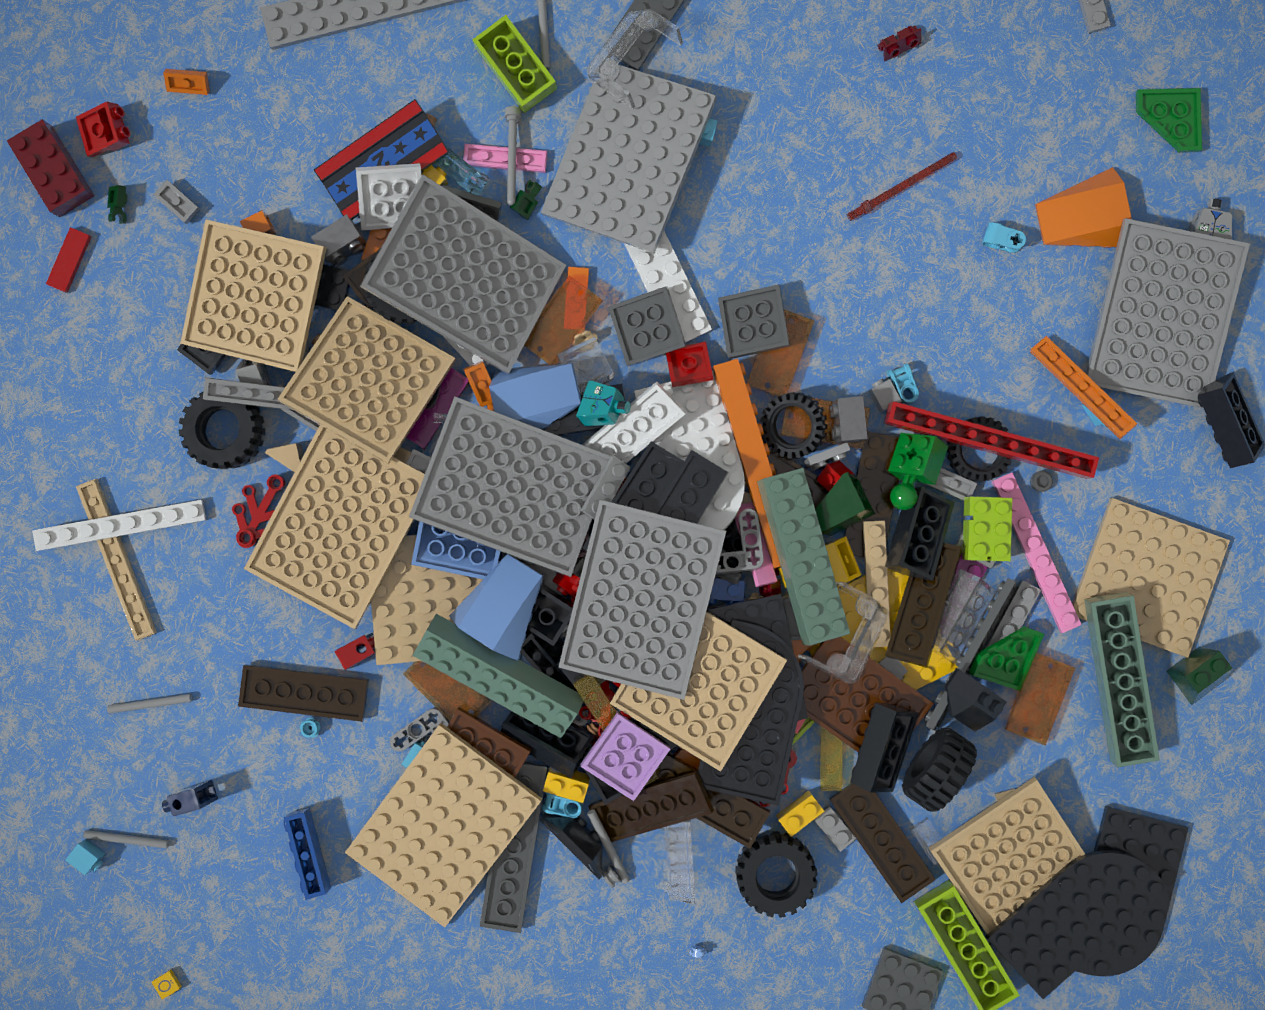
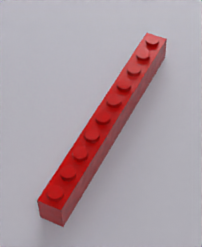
M895 401L888 404L883 423L922 435L936 436L944 441L1084 479L1094 478L1099 457Z

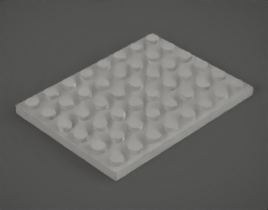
M602 60L541 214L655 254L716 103V95Z
M421 175L360 287L508 374L562 275L566 264L430 178Z
M1127 218L1123 219L1086 374L1101 388L1203 408L1198 403V394L1204 386L1216 380L1250 243Z
M454 396L409 518L571 577L592 520L590 516L581 511V508L611 456Z
M599 500L559 668L684 700L726 531Z

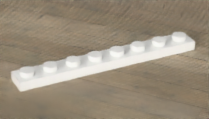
M203 500L37 529L32 530L36 551L206 521L207 519Z

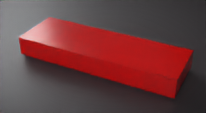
M69 228L46 285L68 293L92 236L74 228Z

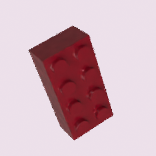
M43 119L7 140V143L49 212L61 217L95 196L53 126Z

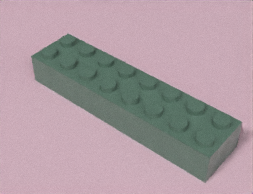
M804 469L793 470L757 481L803 645L811 646L850 634Z
M1121 592L1084 599L1110 761L1117 768L1160 761L1134 595Z
M438 614L434 616L412 655L560 738L578 715L585 696L521 660L517 661L491 650L459 629L453 622Z

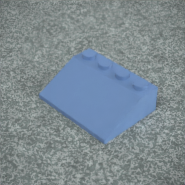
M419 521L411 565L484 579L499 563L502 552Z

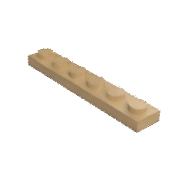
M885 521L863 522L868 646L888 647L890 619L887 568L885 567L887 561Z

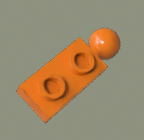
M480 361L464 368V372L481 407L487 405V409L494 411L489 389L492 380L484 362Z

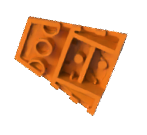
M1113 167L1035 204L1043 245L1117 247L1123 219H1132L1124 181Z

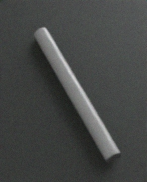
M538 0L541 60L545 68L549 70L550 56L546 0Z
M184 694L107 706V712L111 714L192 702V695Z
M590 810L587 815L623 884L628 883L630 878L595 810Z
M85 830L83 835L84 839L166 849L169 845V840L89 830Z

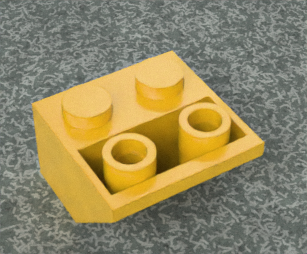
M846 536L825 543L837 586L861 576Z

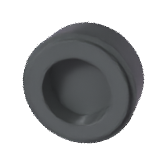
M1038 471L1032 475L1030 484L1035 491L1045 492L1052 487L1053 478L1046 471Z

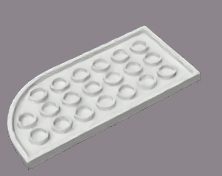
M714 373L712 381L672 387L671 382L660 384L686 411V414L652 442L684 461L690 451L693 450L729 472L698 522L701 525L725 530L740 509L745 481L734 436ZM650 387L634 391L635 398L637 399Z

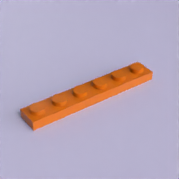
M1047 336L1031 348L1030 353L1119 439H1122L1136 427L1137 423Z

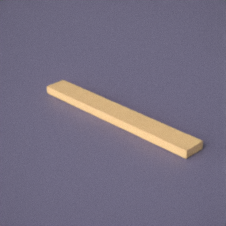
M93 479L76 486L88 520L112 516L98 479ZM120 536L97 540L135 641L156 634V628Z

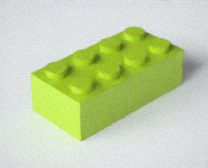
M504 15L472 39L475 49L523 113H526L557 90L556 81L507 15Z

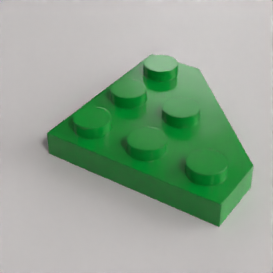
M1201 88L1138 89L1135 92L1136 113L1178 153L1202 151Z
M1026 626L1021 627L977 653L969 674L1020 691L1044 633Z

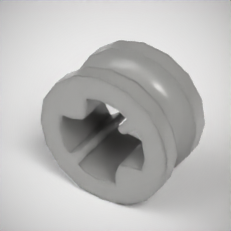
M611 866L608 867V871L602 872V876L612 888L615 887L616 882H621L619 875Z

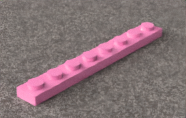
M1011 472L991 481L999 498H1012V528L1060 633L1080 626L1081 622L1013 473Z

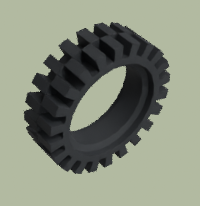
M791 392L778 396L767 404L768 407L763 410L764 416L761 417L760 422H763L764 435H762V439L767 440L768 447L773 448L772 452L780 453L779 456H787L790 459L800 458L814 452L823 443L822 439L827 434L825 429H828V424H825L827 416L823 415L822 412L825 410L823 407L818 406L819 402L817 400H812V396L804 395L801 392ZM788 406H797L803 409L810 417L811 432L808 438L801 444L785 442L778 434L776 428L777 417Z
M985 416L965 420L1004 432L1008 431L1007 427H1003L1000 421H994V418L991 417L985 418ZM952 442L948 443L947 460H950L951 468H954L958 475L960 474L963 478L970 479V481L981 482L997 478L1012 463L1010 458L997 455L996 460L990 466L983 469L975 468L964 459L962 445Z

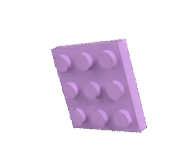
M617 712L582 761L581 767L634 801L670 751V747Z

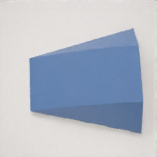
M573 364L511 369L508 374L502 370L495 371L489 386L494 412L541 430L546 429L553 421L561 419L581 404V396Z
M507 554L449 617L459 629L491 650L519 661L521 647L527 635L525 633L528 623L531 621L532 609L538 597L543 575Z

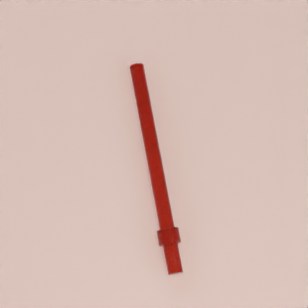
M952 152L870 201L865 200L860 203L858 208L847 213L848 219L852 221L862 214L870 213L874 207L955 161L957 155L955 152Z

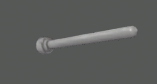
M516 106L505 108V118L509 123L507 203L511 206L515 204L517 123L521 119V108Z

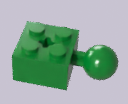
M910 433L900 434L888 469L891 474L903 481L901 484L896 485L890 494L891 503L897 509L908 510L916 504L918 495L914 488L915 482L936 485L948 446L936 436Z

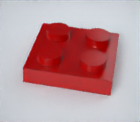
M706 342L686 345L687 347L666 353L672 387L713 380Z

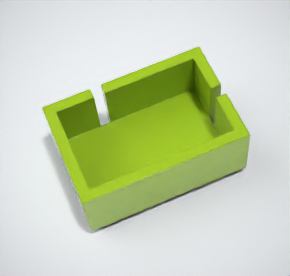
M964 497V516H973V520H963L962 560L1011 562L1012 498Z

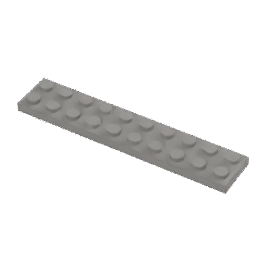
M288 0L260 7L270 48L275 50L466 0Z

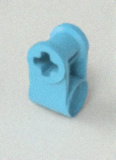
M990 222L988 223L982 244L989 248L1015 253L1024 246L1026 237L1019 230ZM1013 238L1016 239V240H1015V242L1017 243L1016 245H1013V241H1012Z
M905 363L903 367L893 371L891 369L887 370L888 380H891L901 399L899 403L906 405L913 403L918 398L919 392L910 366ZM904 390H909L912 393L911 400L904 398Z
M545 792L547 794L546 801L542 805L544 812L572 818L580 815L584 802H577ZM569 803H575L578 807L572 808Z

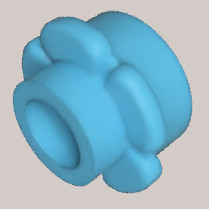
M312 717L307 718L300 724L301 733L306 738L316 737L321 729L320 723Z

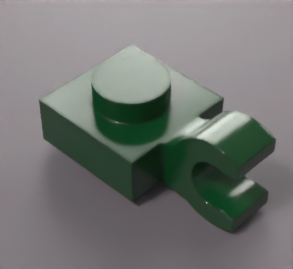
M528 180L525 185V191L520 190L515 197V204L510 205V208L522 218L528 220L538 204V201L534 198L540 192L542 186L537 182L533 183L531 180Z
M116 185L108 189L107 208H110V213L108 214L109 222H114L116 215L119 216V224H124L127 221V216L122 210L128 199L126 186Z

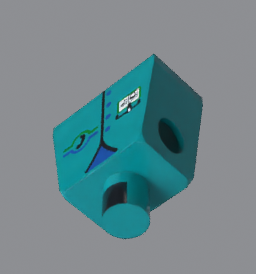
M589 380L576 416L585 426L614 425L617 423L620 413L628 414L630 412L631 405L629 401H624V397L618 389Z

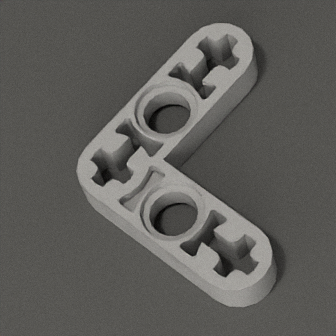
M745 509L740 513L739 528L742 551L721 553L720 558H724V569H720L721 565H718L716 575L755 571L762 566L763 551L759 519L754 510ZM746 514H749L754 519L751 521V529L744 531L743 529H747L748 525L747 521L743 519ZM748 534L756 536L757 542L754 545H749L745 542V537ZM758 548L759 551L755 550L754 555L759 561H757L756 565H752V562H748L751 558V551L746 552V549L753 550ZM735 557L739 562L738 566L735 568L728 567L727 559Z
M431 708L396 732L390 739V746L394 751H404L429 732L433 734L440 723L447 727L449 720L439 708ZM431 712L432 714L437 713L439 715L437 723L432 721L426 726L421 718H424V721L428 720L431 717ZM412 725H421L423 729L422 734L414 735L411 731ZM404 730H407V734L410 738L406 739L403 742V747L402 745L397 746L395 744V742L397 741L396 737L401 739L406 735Z

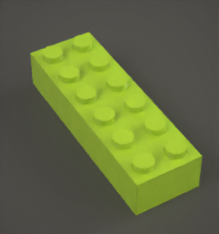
M949 880L913 901L978 1010H997L1020 996L955 886Z

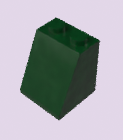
M848 472L841 476L815 509L822 534L833 536L875 514L858 477Z
M1198 647L1189 654L1188 658L1184 657L1166 672L1189 703L1193 705L1223 683L1230 674L1232 667L1220 651Z

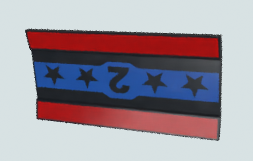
M414 99L316 167L314 172L329 192L343 216L347 214L353 220L360 215L356 178L357 167L420 163L422 172L450 152L418 101Z

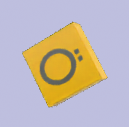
M172 969L151 982L162 1000L182 987Z

